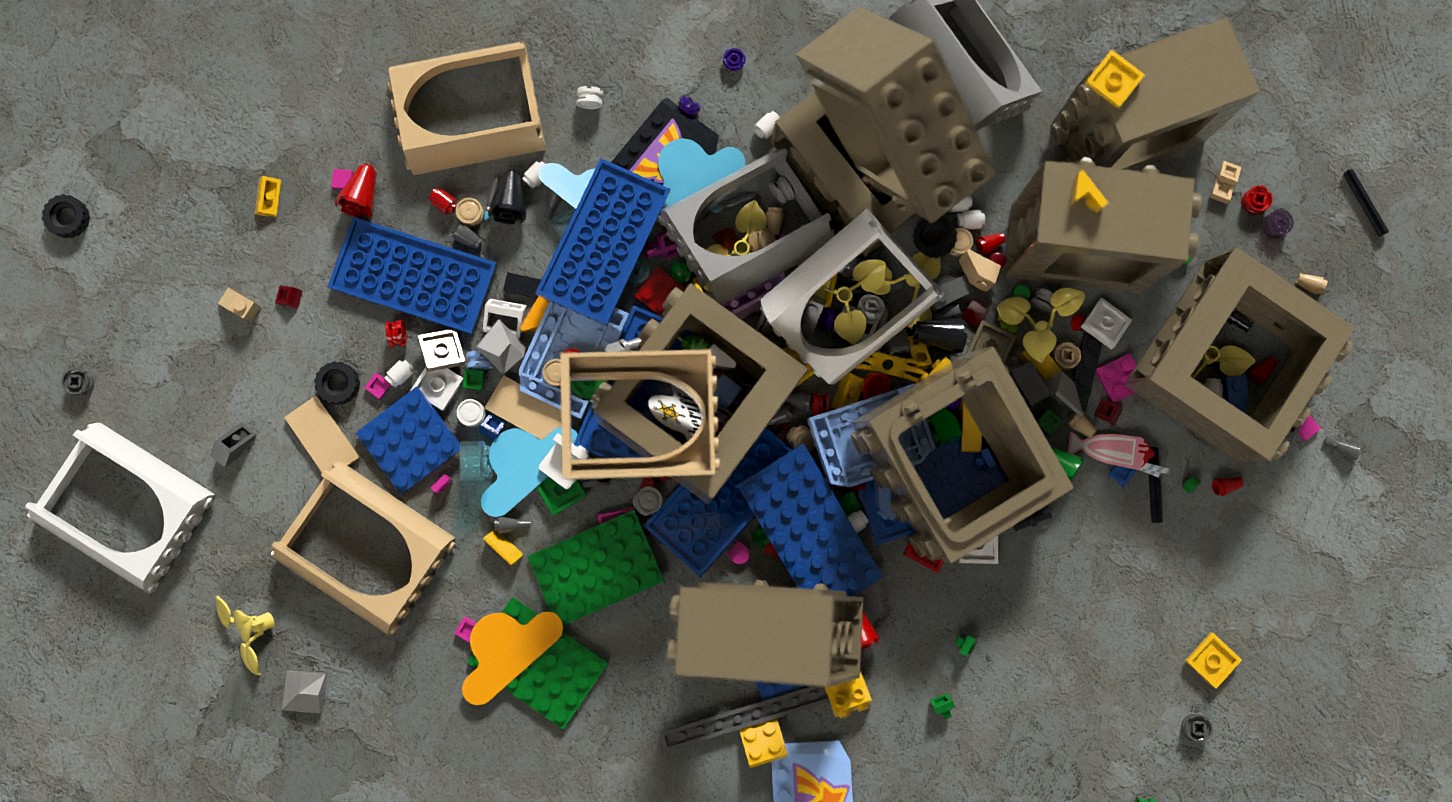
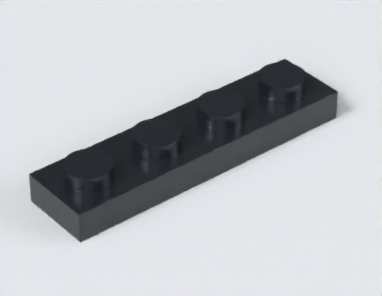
M1087 333L1083 334L1080 346L1081 359L1075 367L1072 379L1075 383L1083 412L1087 410L1103 344Z

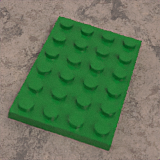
M635 510L527 556L550 612L560 617L563 626L665 582Z
M514 597L510 599L501 612L514 618L520 625L528 624L538 615ZM562 631L560 638L506 685L504 689L561 729H564L609 663ZM472 654L467 663L477 669L479 661Z

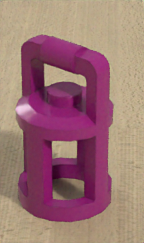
M667 232L658 233L657 241L645 244L643 248L644 255L647 258L662 254L665 259L679 255L676 250V243L669 239Z

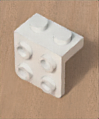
M557 433L553 438L556 444L539 464V469L565 489H570L578 478H562V436ZM572 444V460L591 459L587 455L589 453L588 450L581 445L577 448Z

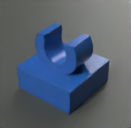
M989 447L981 450L980 452L983 457L975 460L978 467L986 463L989 468L999 464Z

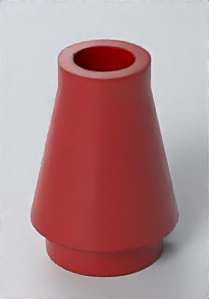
M1000 232L979 237V240L976 241V248L980 254H989L1005 243V236Z
M1272 357L1267 358L1250 369L1249 377L1257 384L1266 382L1274 368L1278 365L1277 361Z
M1241 477L1217 478L1212 482V489L1215 495L1225 496L1239 488H1243L1244 484Z

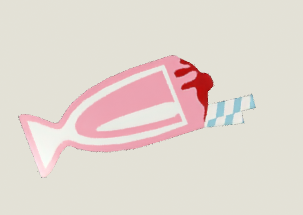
M1070 432L1068 453L1070 454L1083 450L1090 457L1107 464L1140 470L1158 478L1160 473L1169 475V468L1147 463L1149 458L1154 457V451L1150 449L1149 444L1142 437L1102 434L1091 436L1082 441L1075 433Z

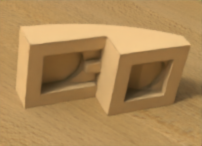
M1223 161L1216 176L1210 198L1228 204L1231 200L1234 186L1238 182L1241 167Z

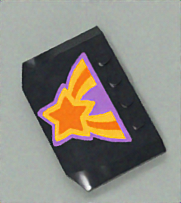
M665 98L611 163L664 185V179L659 171L658 159L660 152L668 143L676 139H689L696 142L706 154L713 155L716 153L719 135L692 115L681 110L669 98Z

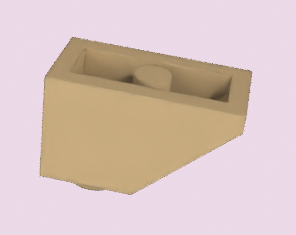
M969 249L959 257L958 261L970 284L987 292L996 283L1000 265Z
M227 288L218 302L221 306L250 323L261 308V306L230 288Z

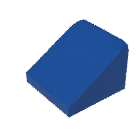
M490 412L480 425L479 433L494 441L500 435L507 421Z

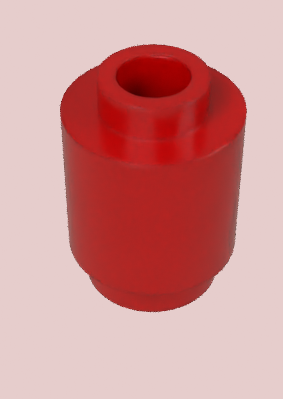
M435 188L429 195L428 200L431 201V204L445 215L455 212L457 200L443 189Z

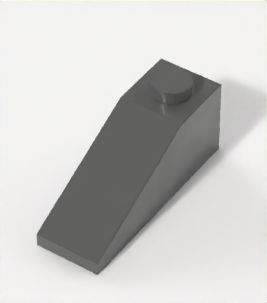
M963 275L940 286L939 288L944 292V296L930 308L933 313H936L979 289L970 284L966 275Z

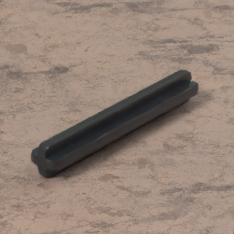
M1353 169L1345 171L1343 176L1379 237L1387 234L1389 230Z
M1150 447L1154 451V457L1149 458L1148 463L1160 466L1159 448ZM1148 474L1151 522L1162 523L1160 476L1158 478Z

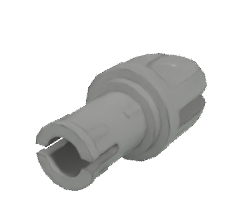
M638 337L629 341L621 339L606 346L604 352H626L627 350L634 352L642 348L639 346L641 339Z

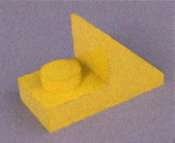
M1081 170L1074 177L1070 205L1072 206L1084 197L1087 206L1097 213L1108 204V201L1086 173Z

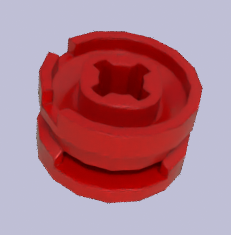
M1256 186L1243 195L1241 204L1247 213L1258 215L1271 206L1273 196L1266 187Z
M404 321L386 322L385 331L388 346L390 348H394L395 345L400 347L406 346L407 333Z
M813 393L812 417L829 412V393H823V395Z

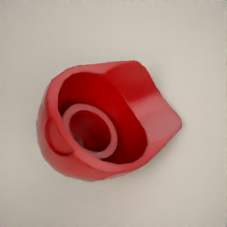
M873 371L868 373L862 383L864 400L887 393L890 390V379L888 375L882 372Z

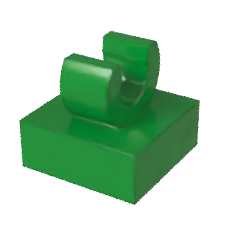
M969 635L966 640L957 636L954 644L961 647L959 653L969 659L978 641Z
M948 693L929 700L931 707L937 715H943L944 719L952 717L950 709L955 708V705Z

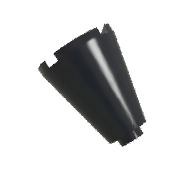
M512 169L502 173L488 209V216L491 217L492 215L494 221L502 224L513 225L515 221L520 220V223H523L526 220L521 175Z
M963 319L917 321L912 326L911 335L916 341L951 356L958 357L957 354L962 353L966 345L968 333H964V327H967V323Z

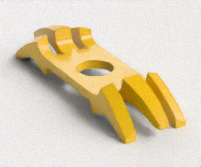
M874 352L872 358L868 357L863 361L870 363V366L859 364L855 367V369L882 372L916 383L919 382V379L905 374V372L924 375V371L907 365L913 364L923 367L924 363ZM892 360L893 367L890 370H885L883 368L884 361Z

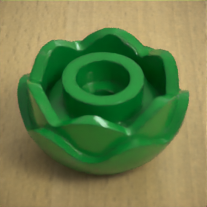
M680 261L672 264L670 269L672 277L679 283L688 282L691 273L687 271L686 265L680 263Z

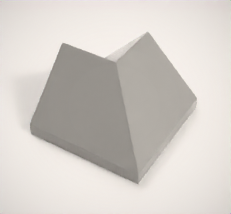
M497 320L475 348L503 374L524 357L526 345L500 320Z
M1061 371L1043 380L1055 400L1080 417L1083 415L1075 383L1065 373Z
M287 670L282 710L322 714L327 674Z

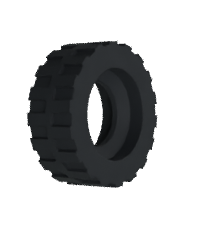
M61 194L60 196H54V198L48 200V203L44 205V210H42L44 226L59 237L74 238L81 235L89 225V210L84 203L71 195ZM63 208H71L75 213V219L69 225H61L57 220V214Z
M943 215L933 223L922 218L914 229L913 242L916 248L925 256L936 259L944 257L947 253L951 252L957 242L958 234L955 230L956 227ZM933 228H941L944 233L942 241L936 245L929 244L927 242L928 232Z
M333 361L332 363L325 364L316 373L314 387L317 390L318 396L324 401L334 405H343L356 397L360 389V380L352 367L343 362ZM335 374L343 375L347 382L345 389L338 393L332 392L328 387L329 378Z

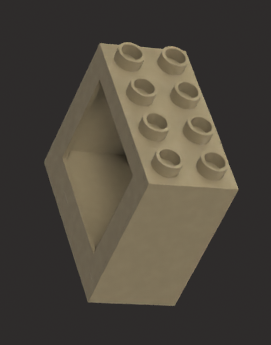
M858 7L795 54L811 88L854 168L861 176L863 183L866 184L870 191H874L877 194L882 191L892 197L897 210L905 211L906 213L913 211L930 223H933L996 175L934 39Z
M1224 18L1119 55L1145 76L1118 109L1085 84L1100 64L1092 67L1053 120L1054 124L1050 125V134L1056 146H1064L1068 158L1064 160L1066 163L1076 164L1083 157L1090 158L1095 163V166L1132 170L1204 143L1253 99L1260 90L1228 18Z
M814 92L775 121L770 143L775 149L779 148L781 150L785 148L787 150L786 162L823 210H829L837 222H841L842 228L846 227L866 209L872 213L892 236L919 217L913 211L906 213L905 211L897 210L896 204L892 200L882 207L825 135L824 131L832 125ZM879 238L876 239L860 253V257L862 259L866 258L884 243Z
M1083 157L1076 164L1045 161L1011 205L1004 278L1140 294L1151 285L1156 284L1164 276H1168L1177 267H1181L1188 258H1194L1196 255L1198 235L1190 233L1191 218L1198 217L1201 210L1202 197L1201 194L1194 193L1195 179L1159 174V171L1153 165H1147L1140 171L1095 166V163L1086 157ZM1081 170L1086 173L1108 201V204L1097 213L1087 206L1084 197L1072 206L1070 205L1074 177Z
M1234 247L1204 261L1124 385L1235 461L1254 462L1270 461L1271 459L1276 461L1284 455L1289 447L1290 442L1285 437L1291 427L1297 428L1301 426L1308 418L1311 409L1306 404L1313 393L1316 395L1322 393L1331 382L1332 376L1327 371L1334 360L1336 362L1342 361L1351 351L1353 343L1348 339L1355 327L1239 248ZM1233 309L1239 311L1283 341L1291 349L1289 356L1250 416L1190 377Z
M690 283L684 292L676 287L663 303L665 310L662 313L664 319L661 323L652 318L646 324L638 337L641 339L639 346L642 347L639 351H668L676 340L682 342L684 338L680 334L685 330H689L696 336L704 338L703 341H706L710 346L715 344L732 358L737 366L758 380L757 384L716 437L718 438L719 450L715 453V459H719V471H715L713 475L670 476L709 505L793 392L808 368ZM646 379L616 380L612 387L603 382L590 399L593 403L592 408H594L593 412L596 422L644 458L662 456L683 446L627 405Z
M994 347L971 351L852 422L857 430L850 434L853 444L862 455L866 452L871 455L876 463L875 466L870 468L872 477L881 489L888 487L893 492L896 499L889 504L894 515L901 523L908 521L915 531V534L910 536L909 540L920 557L927 555L932 561L938 559L948 563L955 562L1074 488ZM961 397L1008 481L943 520L900 445L898 437L903 431Z
M757 580L753 586L698 583V588L680 587V596L674 595L670 606L672 621H678L677 639L672 638L669 642L668 662L669 664L676 665L675 675L832 686L860 678L863 597H847V591L828 590L826 584H816L813 589L769 587L767 582Z

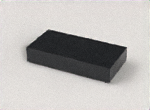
M507 272L503 291L537 299L538 296L535 292L542 279Z

